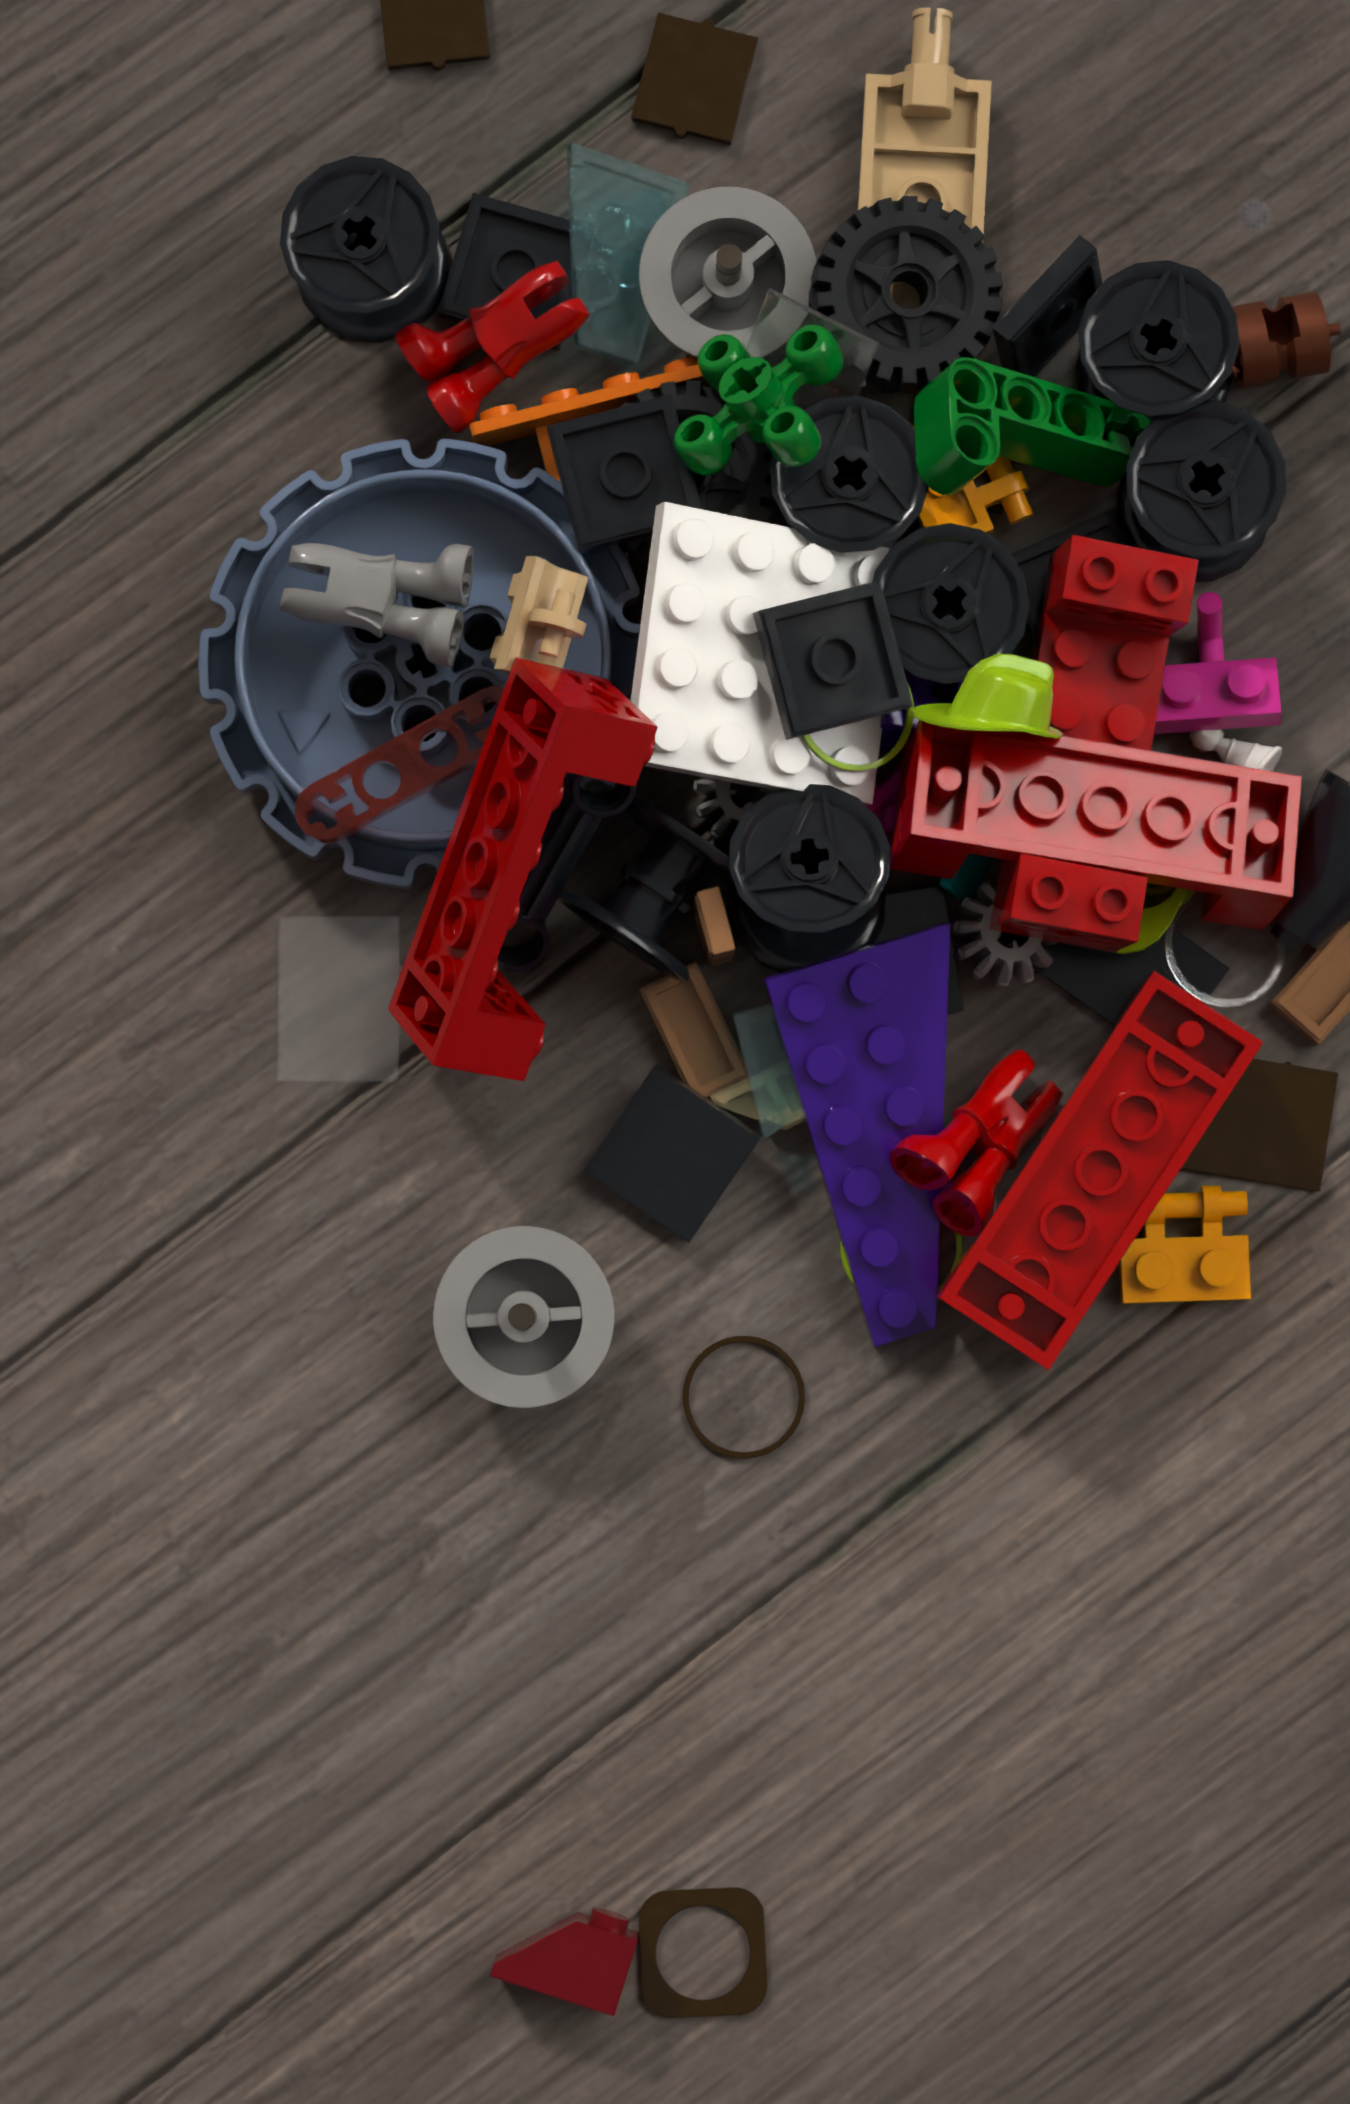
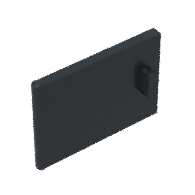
M1171 926L1167 928L1158 941L1142 951L1119 954L1058 942L1054 945H1043L1053 958V962L1049 967L1043 969L1032 964L1034 973H1040L1111 1025L1115 1024L1144 978L1153 971H1156L1205 1003L1230 969Z

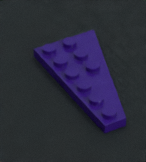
M948 922L763 978L870 1340L875 1347L936 1328L940 1219L934 1213L932 1202L941 1191V1187L929 1191L919 1190L907 1184L891 1167L889 1157L893 1148L911 1134L937 1135L943 1130L950 923Z

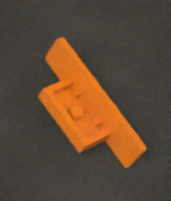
M686 357L666 364L663 367L665 373L643 379H640L639 374L636 372L616 375L602 382L603 389L581 395L578 394V390L575 388L554 391L541 398L542 405L517 411V407L514 404L496 406L479 414L480 421L470 423L469 428L473 443L484 446H491L536 434L545 471L560 481L547 433L548 425L620 408L625 402L631 403L635 400L636 394L647 388L650 391L659 389L661 383L675 381V385H686L687 380L701 381L702 386L711 387L700 372L697 364L698 358Z

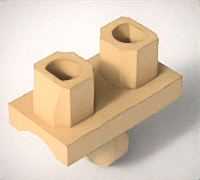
M526 556L522 572L513 574L507 594L512 607L505 631L495 637L490 654L491 661L495 663L494 669L510 674L515 657L563 668L571 638L582 639L587 624L577 619L589 577L557 567L540 557Z

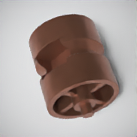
M1316 291L1280 297L1276 307L1272 309L1264 301L1232 306L1237 315L1240 344L1232 368V374L1239 389L1275 383L1279 373L1285 371L1291 379L1325 374L1330 371V337L1341 335V327L1339 323L1328 324L1321 298Z

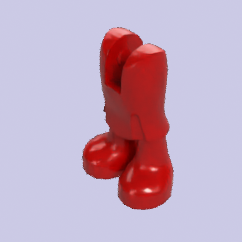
M559 261L547 263L529 271L490 302L469 309L470 316L450 328L436 332L419 323H412L395 333L397 344L409 364L424 380L431 383L426 387L428 396L441 418L455 433L462 432L469 427L470 423L476 420L481 402L508 377L514 380L528 362L568 339L590 317V313L581 298H573L562 302L537 319H535L530 311L554 296L568 283L569 278ZM479 347H482L486 352L487 356L467 369L447 375Z
M1017 1049L992 1068L972 1098L966 1104L953 1111L952 1117L954 1119L937 1135L911 1134L901 1140L890 1152L889 1160L891 1167L907 1184L919 1190L929 1191L943 1187L932 1202L934 1213L950 1230L963 1236L974 1237L981 1233L993 1215L995 1191L1007 1170L1015 1169L1022 1149L1051 1119L1064 1094L1051 1080L1035 1089L1020 1105L1011 1095L1031 1074L1036 1065L1035 1061L1022 1049ZM969 1151L978 1156L965 1172L949 1182Z

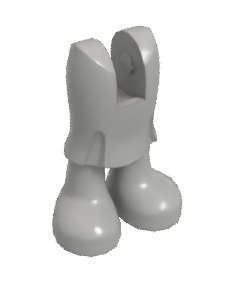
M319 543L292 545L288 565L309 573L329 576L326 593L309 589L284 588L280 600V609L310 622L364 629L379 638H382L384 634L404 638L421 645L427 661L440 666L452 667L459 650L464 629V615L462 611L440 607L421 609L397 605L396 603L398 592L429 598L446 605L466 608L470 599L474 568V549L472 546L450 544L443 550L435 562H410L398 560L396 554L374 556Z

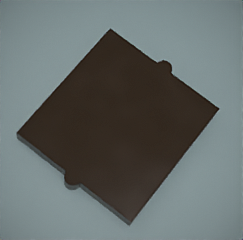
M380 0L388 70L433 65L435 70L441 71L445 68V64L490 59L484 0Z
M658 13L631 120L675 131V135L679 139L685 138L688 134L731 145L758 37L714 27V22L711 19H705L702 23Z

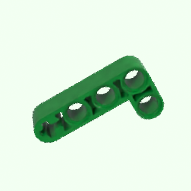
M962 357L952 362L915 397L916 465L923 482L933 491L942 495H953L961 491L992 465L998 456L1097 486L1109 487L1127 475L1126 466L1136 439L1151 421L1143 414L1120 408L1113 401L974 358Z

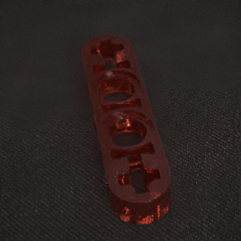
M490 686L481 689L309 785L300 793L295 804V817L299 827L308 838L318 843L330 844L340 841L476 765L490 726L474 734L475 739L482 746L470 752L465 734L454 720L466 715L469 728L481 722L486 717L483 706L494 701L498 707L505 687ZM437 731L452 735L458 744V752L455 759L442 767H434L427 764L420 753L421 744L429 734ZM379 763H387L396 767L401 776V784L397 792L385 799L369 795L364 787V777L367 771L373 765ZM351 778L357 797L368 810L356 815L355 807L350 803L335 813L336 820L338 821L335 827L327 829L322 822H316L311 825L308 818L316 812L312 802L324 796L326 801L331 804L348 796L340 784Z

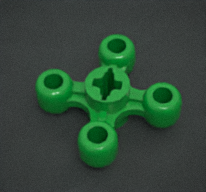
M820 325L801 327L790 336L786 344V358L773 368L763 358L751 357L744 344L732 335L721 334L709 339L698 353L697 364L704 379L711 388L720 394L725 405L712 418L708 415H695L684 420L678 426L674 434L673 444L685 466L697 475L708 476L717 473L728 464L731 458V443L744 433L756 443H766L774 458L786 467L797 468L811 462L821 448V435L807 412L797 407L792 396L805 383L811 386L825 385L840 374L843 368L844 356L830 331Z

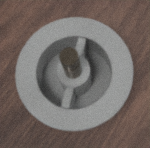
M715 187L701 190L683 198L670 207L655 223L647 237L641 254L639 266L640 291L646 311L653 324L670 343L683 352L698 358L701 347L709 339L726 334L739 339L751 357L761 358L784 345L790 336L800 329L812 307L808 306L812 282L810 279L816 264V256L804 227L780 202L763 193L747 188Z
M515 1226L496 1230L478 1238L464 1248L444 1273L437 1289L433 1310V1325L437 1345L445 1363L454 1376L476 1395L496 1404L516 1408L548 1405L566 1398L585 1385L606 1357L611 1344L615 1322L614 1303L610 1286L593 1257L570 1238L552 1230L532 1226Z

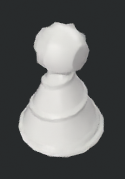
M1222 729L1192 731L1189 735L1194 747L1198 748L1201 752L1214 750L1225 764L1273 771L1282 754L1280 746L1270 747L1260 745L1259 743L1239 741L1235 738H1223L1224 732Z

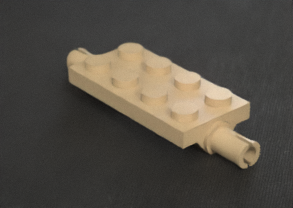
M918 8L912 12L911 64L906 65L903 72L893 75L866 74L858 210L864 206H867V208L873 206L878 200L890 197L892 201H898L903 196H918V202L926 203L929 199L942 202V209L951 213L954 209L967 216L964 220L967 226L971 229L977 226L984 233L992 81L965 79L956 75L954 68L949 65L951 22L953 21V13L951 11L937 8L934 34H931L929 31L931 8ZM897 282L891 285V296L897 305L905 309L919 307V294L913 286L904 282Z

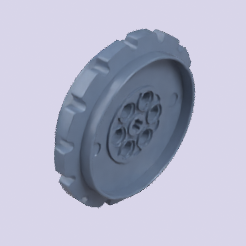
M406 439L371 444L342 454V474L334 481H325L315 471L309 470L283 487L259 511L262 521L268 527L266 536L257 542L238 538L231 546L220 566L209 594L214 606L226 612V619L221 626L204 629L200 634L198 662L200 693L207 703L224 705L227 711L225 718L211 727L210 735L220 760L237 789L242 794H248L258 789L267 791L269 799L261 811V818L282 839L310 859H320L331 848L342 849L345 854L343 870L346 875L375 885L398 889H412L415 885L416 877L421 870L432 868L438 871L509 677V674L494 669L495 663L490 659L492 648L484 651L475 650L467 644L466 634L474 624L483 621L496 625L500 629L501 634L505 631L512 607L507 594L513 574L522 572L526 556H537L557 567L589 577L577 619L587 624L582 639L571 638L564 669L606 678L631 701L640 624L628 622L624 617L625 610L640 600V589L626 557L618 544L584 553L578 551L560 481L540 468H533L522 479H512L506 474L508 466L506 453L477 443L453 439H440L435 453L428 459H418L412 454L410 443ZM319 543L367 555L384 556L396 554L398 560L410 562H435L443 550L450 544L472 546L474 549V568L468 606L466 608L452 605L444 607L461 610L464 615L462 639L452 667L435 664L437 673L431 677L423 678L421 670L414 674L410 672L417 666L415 655L423 651L422 646L417 643L389 634L377 643H365L356 637V627L310 622L280 609V600L284 588L309 589L326 593L329 576L309 573L288 565L292 545ZM398 592L396 604L413 607L415 595ZM372 677L384 682L386 685L385 695L375 706L362 707L352 701V690L360 680ZM477 684L489 686L497 694L494 706L483 714L470 713L461 705L464 692L469 687ZM416 713H430L439 720V728L435 736L427 742L420 743L407 738L404 728L409 718ZM566 772L564 777L562 800L558 808L551 812L541 839L542 847L572 795L568 772ZM586 776L580 782V786L584 790L592 786H601L611 790L618 785V783Z

